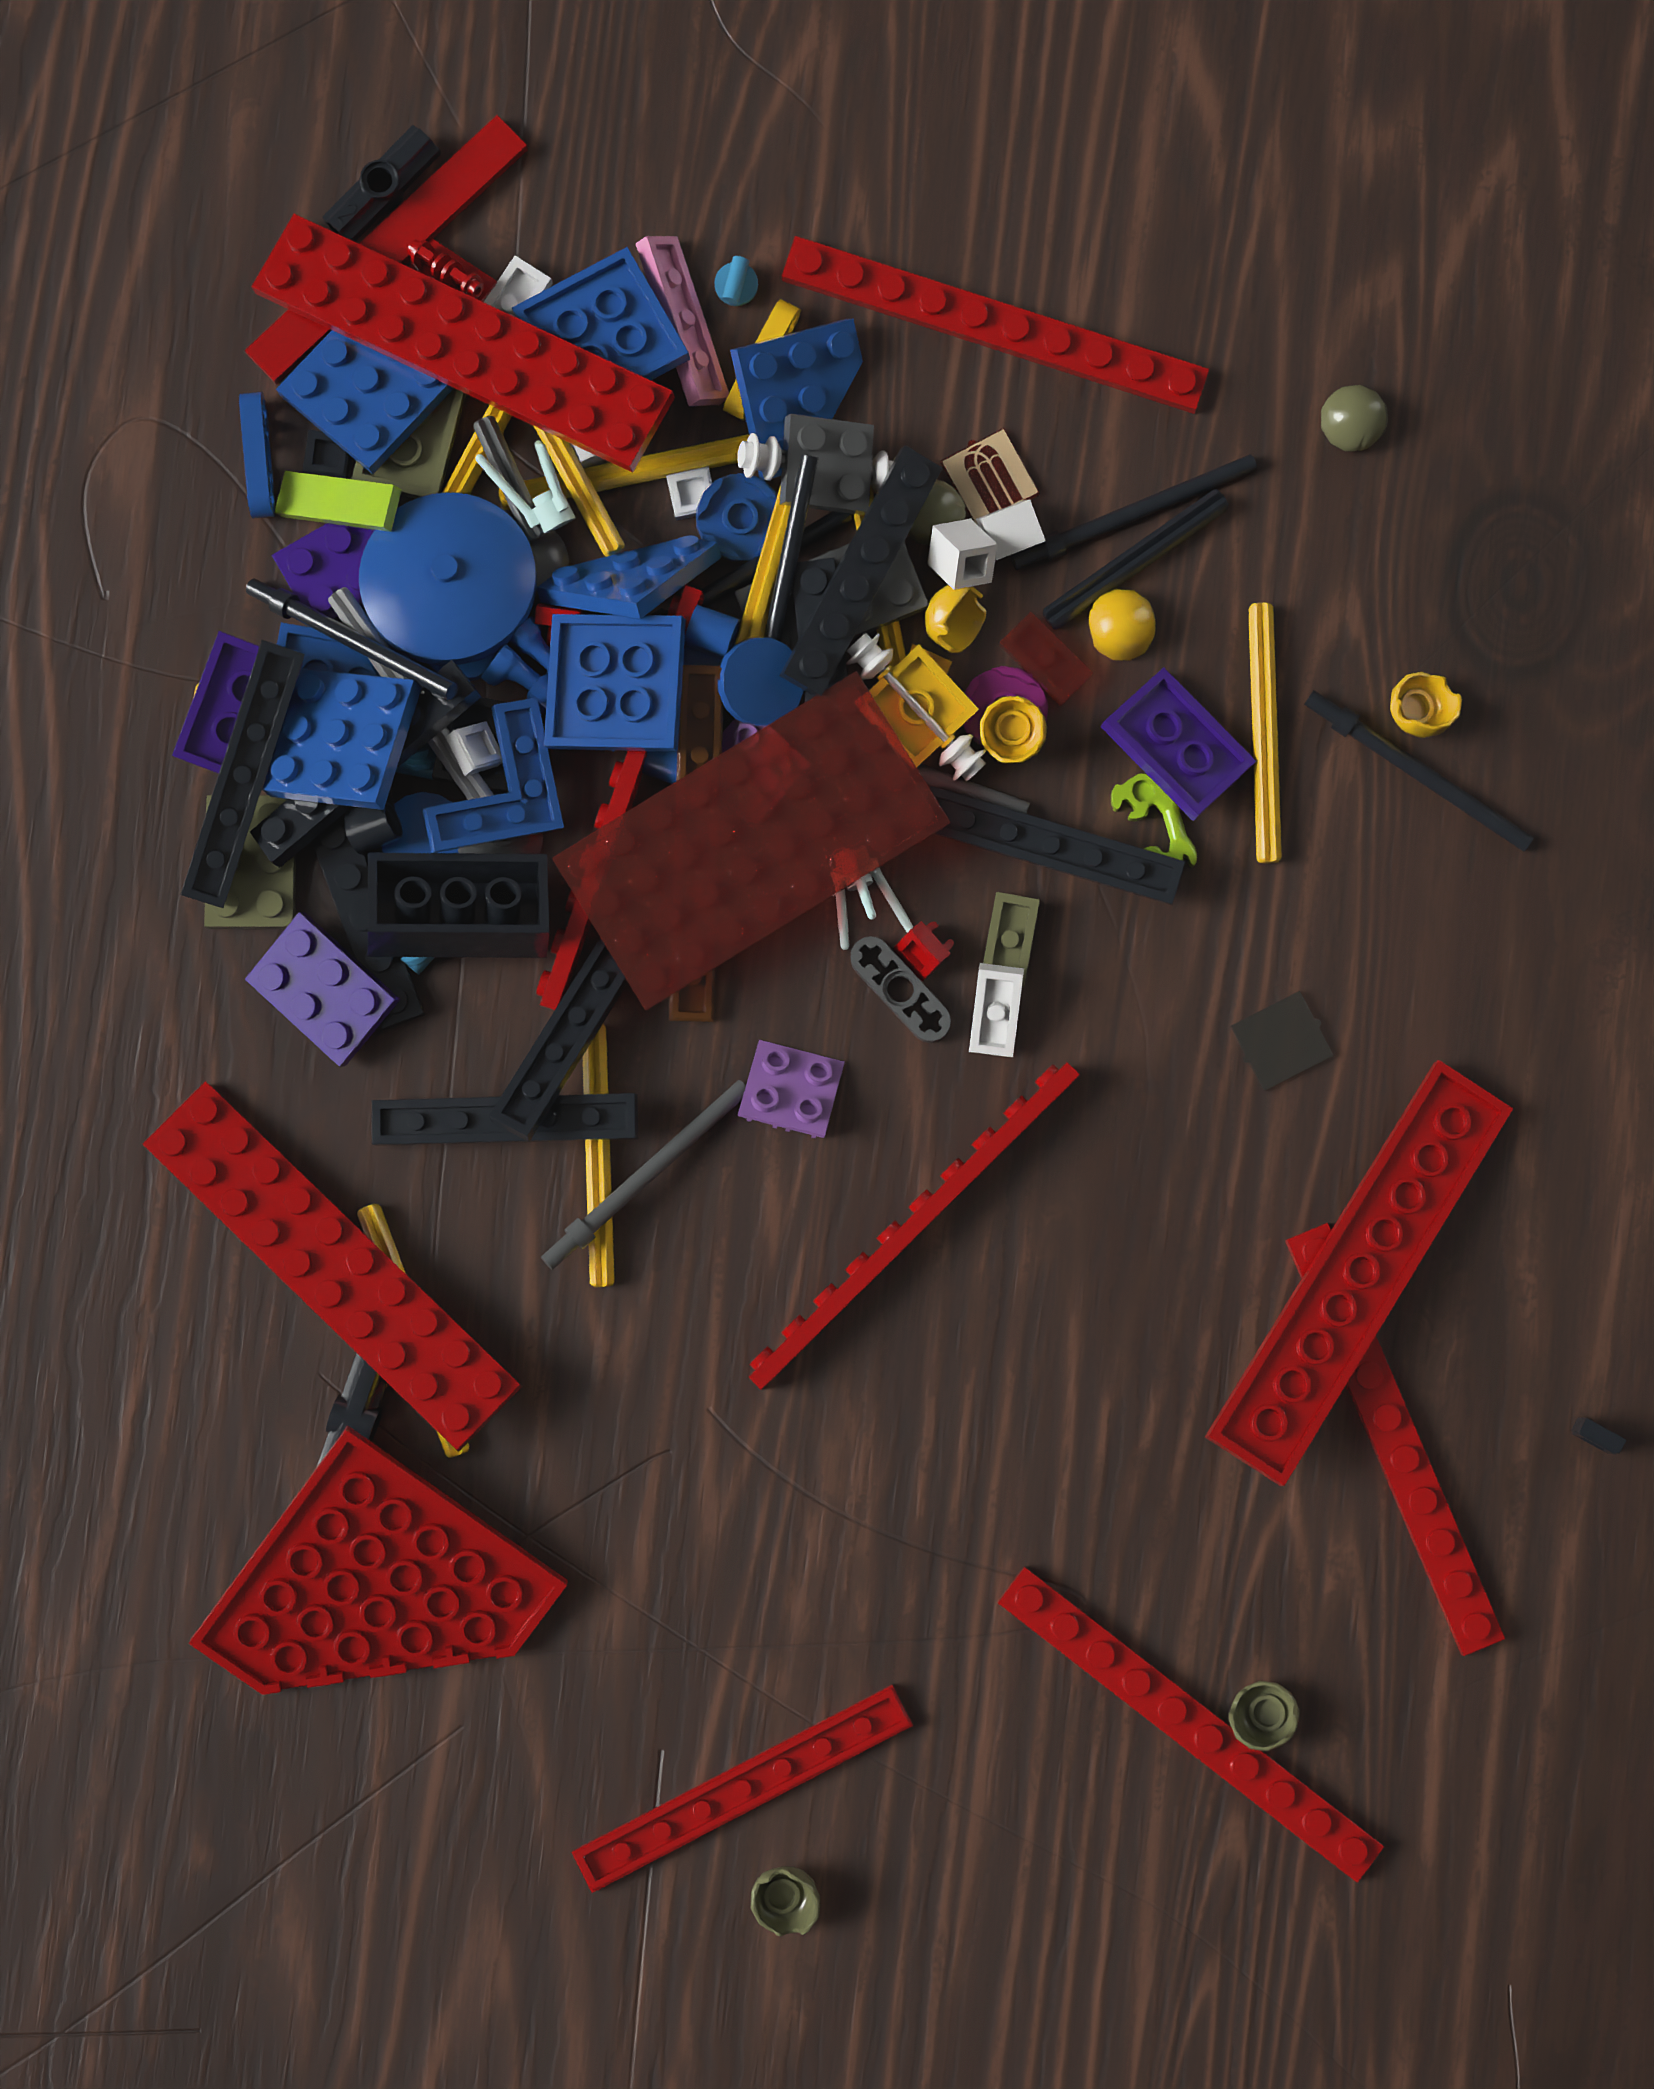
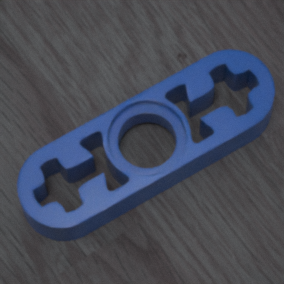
M263 392L243 393L239 396L249 511L252 519L274 517L276 507L266 401Z

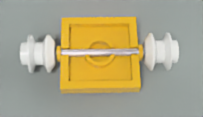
M865 633L847 650L852 658L846 664L849 665L857 662L863 668L860 675L861 680L872 679L879 673L880 675L876 677L879 682L853 706L912 770L916 769L939 746L942 749L947 746L941 753L939 765L951 764L956 769L953 776L954 781L960 776L968 781L986 764L981 758L986 750L975 752L970 746L973 738L972 734L961 735L953 741L955 738L953 733L979 709L920 644L894 668L890 665L886 668L885 666L892 660L894 649L890 648L882 651L877 645L880 634L878 633L871 639Z

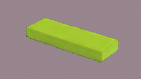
M285 471L274 513L285 518L391 532L402 489L392 484Z

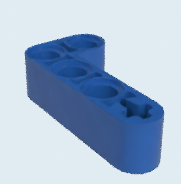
M696 605L685 635L683 665L720 666L723 657L735 645L740 628V619ZM647 751L648 754L642 773L676 785L677 752Z

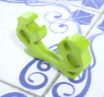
M1137 774L1124 784L1115 785L1111 792V806L1116 812L1120 809L1122 802L1126 801L1133 809V812L1128 816L1129 821H1138L1147 817L1149 807L1155 806L1163 815L1170 838L1169 851L1164 853L1158 846H1150L1144 849L1182 861L1184 856L1188 860L1190 867L1195 866L1197 852L1186 834L1179 806L1147 774Z

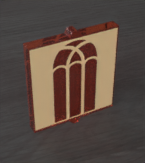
M1005 428L977 442L970 440L968 447L940 461L954 489L962 497L967 513L976 524L977 518L1020 501L1032 500L1040 496L1039 490Z

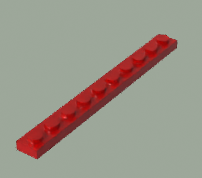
M798 236L794 237L781 276L783 282L1195 414L1209 372L1208 368Z
M685 585L682 596L675 594L671 601L667 616H683L686 619L685 635L696 605L702 606L703 592ZM627 751L624 763L617 761L613 768L609 781V786L615 788L609 804L602 803L598 811L594 828L600 829L596 844L595 846L588 844L584 851L580 870L586 872L581 887L573 886L569 894L565 911L571 913L566 930L561 928L557 930L551 947V953L557 955L551 972L543 971L537 987L536 995L542 997L540 1005L555 1011L570 987L643 777L642 769L648 754L647 751Z
M1068 1062L1060 1069L1052 1064L1035 1081L1040 1089L1029 1100L1021 1095L1003 1113L1009 1120L997 1132L991 1126L988 1127L971 1144L977 1151L965 1163L958 1157L940 1175L945 1183L934 1194L926 1189L911 1203L908 1208L914 1214L902 1226L894 1220L876 1238L882 1245L870 1257L863 1251L845 1269L850 1277L839 1288L831 1283L813 1300L819 1308L807 1320L799 1314L781 1332L786 1340L775 1351L767 1346L749 1364L755 1370L749 1376V1379L762 1390L1052 1104L1080 1074Z
M1328 1223L1285 1240L1301 1279L1331 1231ZM1375 1336L1346 1385L1460 1654L1466 1656L1502 1641L1505 1637L1379 1341Z
M1026 1567L1022 1568L997 1601L999 1605L1358 1883L1384 1848L1380 1842L1263 1751L1249 1749L1236 1739L1232 1727Z

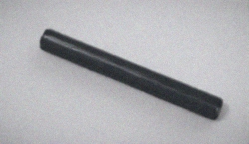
M1218 489L1212 490L1046 606L1042 614L1048 625L1054 630L1059 629L1093 605L1101 595L1116 589L1226 512L1229 504L1224 495Z

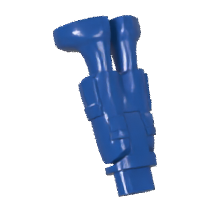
M531 615L513 634L509 641V645L512 648L504 645L481 678L492 686L499 685L505 680H511L529 690L526 695L527 699L537 697L540 712L546 716L550 647L542 636L543 626L535 624V617ZM513 649L520 654L528 655L547 670L546 675L541 676Z

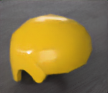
M946 585L935 593L925 612L926 632L931 640L950 653H961L970 646L979 634L986 619L987 611L977 600V597L981 599L983 595L973 586L953 590L949 585Z
M1113 589L1101 595L1093 603V609L1089 613V627L1094 647L1098 652L1112 660L1130 661L1144 654L1155 635V616L1149 601L1135 590Z
M1417 672L1406 675L1392 689L1390 710L1393 719L1404 732L1419 738L1431 737L1443 733L1460 716L1462 697L1460 694H1454L1450 690L1445 677Z
M1021 696L1001 697L987 707L980 721V736L984 748L991 756L1002 763H1023L1037 755L1046 741L1047 725L1044 715L1035 704Z

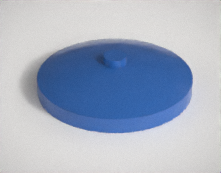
M436 493L419 497L397 508L391 532L381 530L373 532L361 558L359 587L362 602L371 623L391 647L403 655L423 663L445 666L452 660L457 665L485 658L501 649L511 640L513 634L527 620L532 610L537 590V571L529 541L523 530L508 513L497 505L477 496L463 493Z

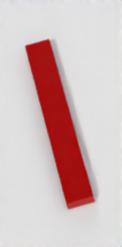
M496 115L359 244L406 265L411 260V256L407 254L409 244L416 239L418 241H429L430 238L436 237L528 151L526 143ZM288 309L244 351L277 385L331 332V329Z
M893 1684L589 1841L572 1850L571 1853L591 1893L908 1729L913 1726V1723Z

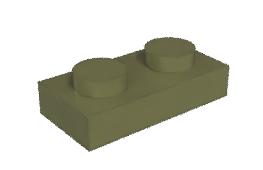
M996 892L983 963L1024 968L1022 988H1024L1040 900Z

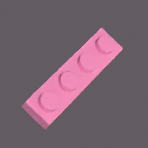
M646 236L636 243V247L647 281L690 356L689 361L676 367L688 405H720L726 401L729 391L678 237Z

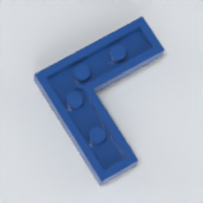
M537 697L496 704L491 707L509 793L424 808L423 814L431 853L547 833L564 828L548 748L544 746L545 732Z

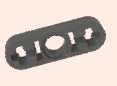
M872 936L858 940L851 950V964L855 972L919 1040L926 1043H935L942 1040L947 1035L951 1024L948 1010L883 940ZM864 947L870 951L876 947L881 950L878 960L886 970L891 962L898 967V969L889 972L883 978L880 985L873 980L880 976V972L871 964L865 968L860 965L863 959L860 950ZM903 977L912 983L914 992L909 1000L896 1002L888 995V985L895 978ZM920 995H924L928 1000L921 1004V1007L927 1014L933 1015L935 1012H938L941 1015L938 1022L941 1030L937 1033L931 1029L925 1033L921 1031L919 1027L922 1025L923 1020L915 1010L911 1017H907L903 1012L913 1007Z

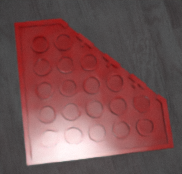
M347 1425L197 1629L188 1644L262 1695L278 1693L282 1689L300 1686L311 1688L343 1683L346 1679L365 1676L375 1678L407 1673V1670L433 1666V1668L466 1664L470 1663V1660L496 1656V1659L515 1656L567 1586L568 1580Z

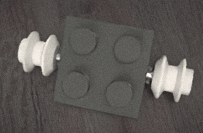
M789 414L785 417L783 450H781L775 436H770L766 443L762 444L759 443L758 436L752 433L747 441L741 442L737 458L738 466L743 468L747 478H751L756 470H761L764 479L771 480L779 468L782 469L780 505L791 506L801 454L819 457L809 508L858 515L866 514L869 509L870 485L874 493L877 494L894 461H890L887 452L882 450L872 460L874 425Z

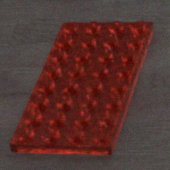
M856 671L826 689L822 696L816 695L552 857L642 1006L647 1011L947 827L951 822Z

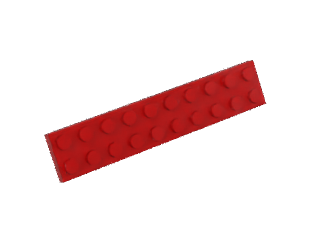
M295 213L251 286L255 294L632 473L675 398L673 391Z
M1438 1060L1433 1063L1205 1436L1207 1439L1279 1486H1285L1512 1112V1107L1442 1061Z
M206 1081L142 1144L458 1452L521 1389L522 1386Z

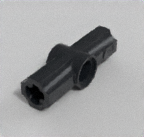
M412 125L380 159L371 161L363 167L359 180L322 217L324 222L333 232L355 242L385 211L393 210L399 206L404 192L441 155L440 149L420 128ZM379 179H389L392 181V185L385 192L379 193L371 190L373 184Z
M357 1353L348 1374L343 1393L337 1396L326 1425L328 1436L317 1466L347 1425L371 1442L376 1434L382 1415L380 1405L388 1383Z

